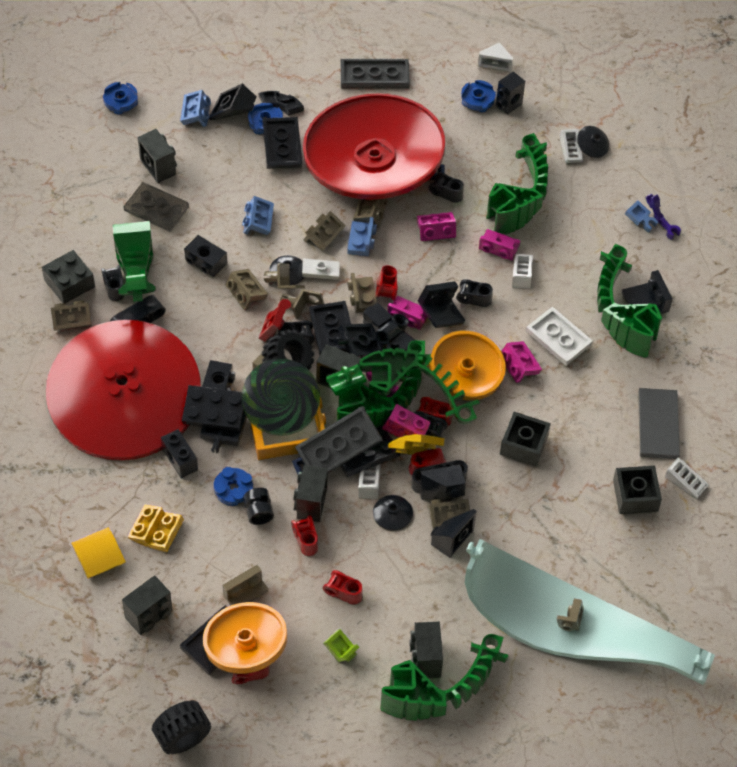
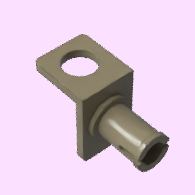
M278 263L277 271H265L264 276H270V278H264L265 283L278 282L279 289H305V286L290 285L289 264Z
M302 289L298 297L282 294V297H280V301L288 299L291 302V308H293L296 319H299L307 303L313 305L324 304L321 293ZM310 296L317 297L318 301L313 300Z

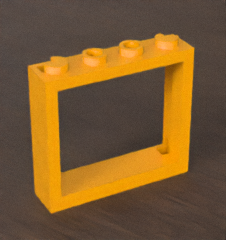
M292 377L304 383L312 391L316 399L318 409L314 415L317 433L325 429L324 425H326L325 413H321L320 410L323 408L321 397H317L318 391L309 381L301 377ZM274 380L270 386L269 396L268 387L271 381H268L267 384L268 397L295 393L290 386L298 392L293 385L279 382H291L298 386L301 391H305L301 385L290 380H281L272 387L277 381ZM262 382L261 390L264 397H266L264 392V382ZM251 384L257 399L261 398L257 390V384ZM246 392V403L257 410L256 404ZM248 414L258 460L299 454L295 446L307 439L264 446L261 427L256 425L260 424L259 418Z

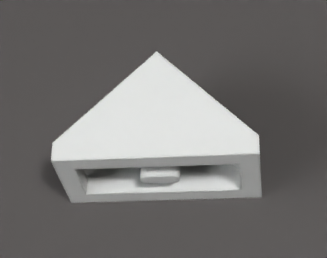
M500 43L479 52L478 66L512 71L513 57Z

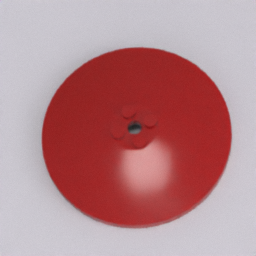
M363 94L336 102L314 118L304 136L303 155L311 175L327 189L351 198L367 200L385 199L399 196L418 188L436 173L445 155V135L436 116L423 105L397 95Z
M118 320L106 322L80 333L59 352L52 363L46 382L47 407L56 429L71 445L80 451L108 460L144 458L163 450L161 444L162 436L177 429L183 434L189 427V424H182L188 386L201 387L200 373L190 350L178 337L168 330L144 321ZM120 379L127 380L125 385L117 384Z

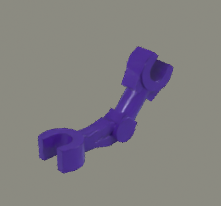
M653 194L647 195L645 197L646 202L652 208L654 218L667 230V238L673 239L674 234L672 232L679 236L681 233L680 227L670 225L661 213L659 196L657 194L654 196Z

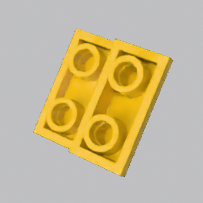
M422 434L407 435L390 442L388 448H395L396 453L413 455L416 452L427 451L428 448L436 449V445L444 446L445 438Z
M145 504L128 538L146 547L168 552L184 518L179 514L164 512L162 507Z
M109 527L71 543L87 579L126 563Z

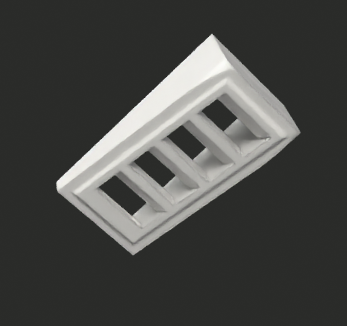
M567 129L560 132V142L565 163L583 162L582 150L577 143L579 129ZM569 155H577L578 157L569 158Z
M515 254L513 288H531L533 255Z
M677 458L672 463L665 475L667 479L696 499L709 486L704 479L680 458ZM690 479L693 480L690 485L687 483ZM699 484L700 486L695 490L693 487Z
M381 464L369 468L376 470H362L360 472L359 498L378 499Z

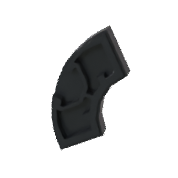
M280 91L258 93L262 103H271L273 107L280 108L288 116L304 111L302 103L290 94L288 96L280 93Z

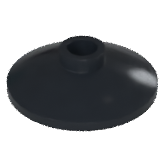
M585 126L578 132L577 143L586 155L600 158L608 152L609 140L601 129L595 126Z
M292 255L280 256L270 265L269 271H277L278 263L289 264L290 285H296L304 279L302 277L303 261L298 257Z
M387 495L379 499L374 505V520L383 529L390 531L401 530L412 520V506L401 496Z

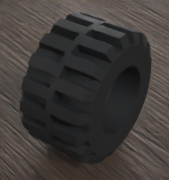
M289 329L280 332L266 341L267 343L263 346L264 351H262V356H264L262 362L277 359L266 371L269 370L271 372L276 366L289 361L284 354V349L290 353L292 361L305 367H287L277 371L272 377L288 371L307 373L312 368L311 364L314 363L312 357L315 356L311 350L313 346L308 343L309 339L307 337H303V333L297 334V330L290 331ZM285 375V376H282V377L277 378V380L282 379V378H292V377H299V376H295V375Z
M190 700L175 704L165 710L156 718L151 729L164 753L173 755L185 752L199 744L209 734L212 726L199 702Z

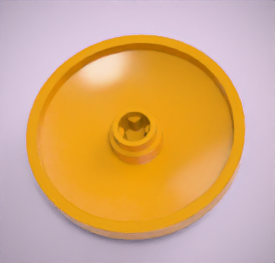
M455 331L439 339L432 349L431 358L433 359L429 365L431 371L439 363L443 366L437 374L440 379L448 371L452 373L451 378L444 384L448 387L457 380L459 387L450 392V394L454 396L459 391L464 390L465 396L462 400H480L493 394L501 385L506 370L505 359L499 347L488 337L473 331Z
M254 602L231 605L218 612L208 622L203 634L205 653L211 663L226 672L244 674L259 671L274 663L283 653L288 639L286 624L282 616L275 609L267 605Z

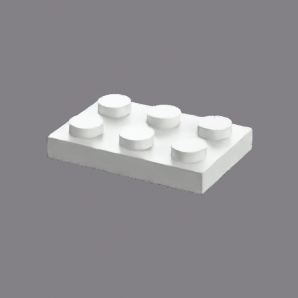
M551 307L526 327V332L565 366L592 346L593 340L554 307Z

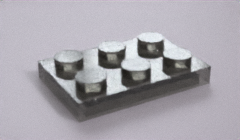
M142 182L123 207L124 211L171 232L189 208V202Z

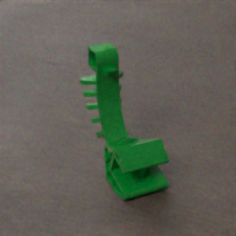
M534 133L523 137L521 150L516 151L515 156L517 159L524 158L533 178V188L527 189L495 183L489 194L486 219H490L496 214L494 231L503 235L515 232V230H519L525 224H528L533 215L542 208L543 200L548 191L547 155L544 154V151L547 149V142L540 144Z
M150 221L113 224L116 258L126 277V283L119 289V295H133V302L143 301L142 294L156 291V286L148 282L147 279L149 268L153 261Z
M615 243L609 254L601 251L600 260L605 262L601 270L598 282V312H603L601 321L606 329L610 330V335L619 346L626 348L632 354L646 358L649 355L652 340H657L662 316L656 304L620 305L614 302L613 286L622 270L629 273L632 269V265L626 262L627 250Z
M415 340L409 343L408 350H418L419 363L424 365L428 356L431 357V354H425V341ZM418 369L409 372L410 376L408 378L405 377L406 380L392 397L382 396L363 384L356 389L350 388L345 390L343 394L339 395L337 421L363 406L375 427L383 426L396 404L407 409L408 405H411L413 398L417 396L423 372Z
M390 348L383 349L382 352L380 350L360 359L359 367L361 372H372V381L369 383V388L382 396L387 397L400 382L403 383L406 380L405 377L408 378L410 376L409 372L418 369L429 376L440 387L447 398L452 410L445 413L446 418L454 415L460 424H468L477 419L473 407L479 405L480 402L476 399L456 407L455 402L462 400L465 396L464 390L459 391L452 397L450 392L459 387V382L455 380L450 386L446 387L444 383L451 378L452 373L448 371L440 379L437 374L443 366L439 363L431 371L428 366L433 358L428 356L425 364L422 365L418 360V350L407 349L405 351V349L395 348L394 350ZM461 410H467L470 413V417L463 419L459 413Z
M488 634L483 638L481 645L471 642L470 651L477 653L471 668L457 684L446 691L436 687L411 660L393 666L391 668L390 685L383 687L381 691V711L396 718L417 721V719H429L430 716L434 718L446 715V702L449 700L455 710H457L462 704V699L465 703L468 702L472 693L476 695L480 687L484 686L493 667V662L498 660L505 663L508 660L509 655L500 652L504 637ZM487 645H493L495 648L490 649Z

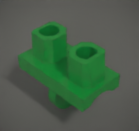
M358 364L349 368L343 366L341 371L326 377V381L335 396L343 394L345 390L350 388L356 389L367 381Z

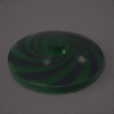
M273 359L263 362L250 372L243 385L242 405L247 418L259 430L271 435L286 436L303 430L312 422L319 408L320 390L315 377L306 367L293 360Z

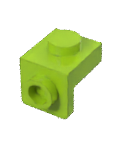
M338 629L323 642L338 662L350 661L357 655L355 651L359 648L358 644L353 645L341 629Z

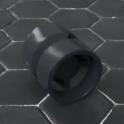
M265 488L248 490L244 494V502L249 522L253 525H262L273 520L274 512L270 504L269 491Z

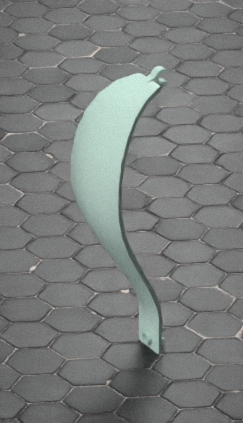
M479 539L476 547L473 546V542L469 543L466 551L470 554L471 559L466 569L464 582L468 596L476 609L491 624L510 637L534 649L553 655L576 659L660 665L672 669L702 685L706 682L715 657L714 654L587 593L482 539ZM574 598L581 599L584 611L579 631H565L561 629L557 623V616L567 617L569 605L572 606Z

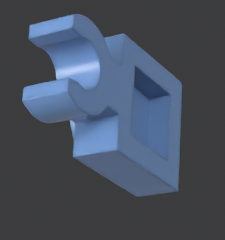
M638 200L625 212V215L637 226L642 223L644 230L650 232L652 229L649 224H652L654 227L658 224L655 218L649 217L651 212Z

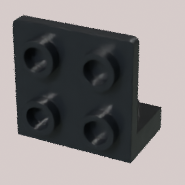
M659 270L651 272L648 283L622 289V295L627 305L656 304L660 314L670 311L673 298Z
M455 281L426 285L417 300L435 328L459 325L465 322L464 317L452 301L459 287Z

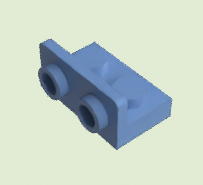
M203 90L184 95L180 122L183 125L199 121L203 127L207 126L211 100Z
M256 196L250 202L248 201L244 208L246 216L242 222V226H244L243 233L248 234L250 230H254L268 235L271 232L274 203Z
M370 217L369 223L352 221L347 254L369 257L370 249H374L375 239H372V235H376L377 224H374V217Z

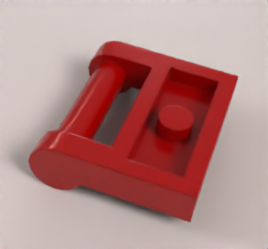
M282 299L278 307L267 314L258 339L265 342L269 337H273L277 330H281L284 324V313L291 307V302L288 299Z

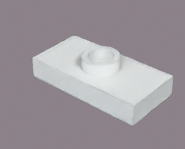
M303 258L302 277L339 280L340 262Z

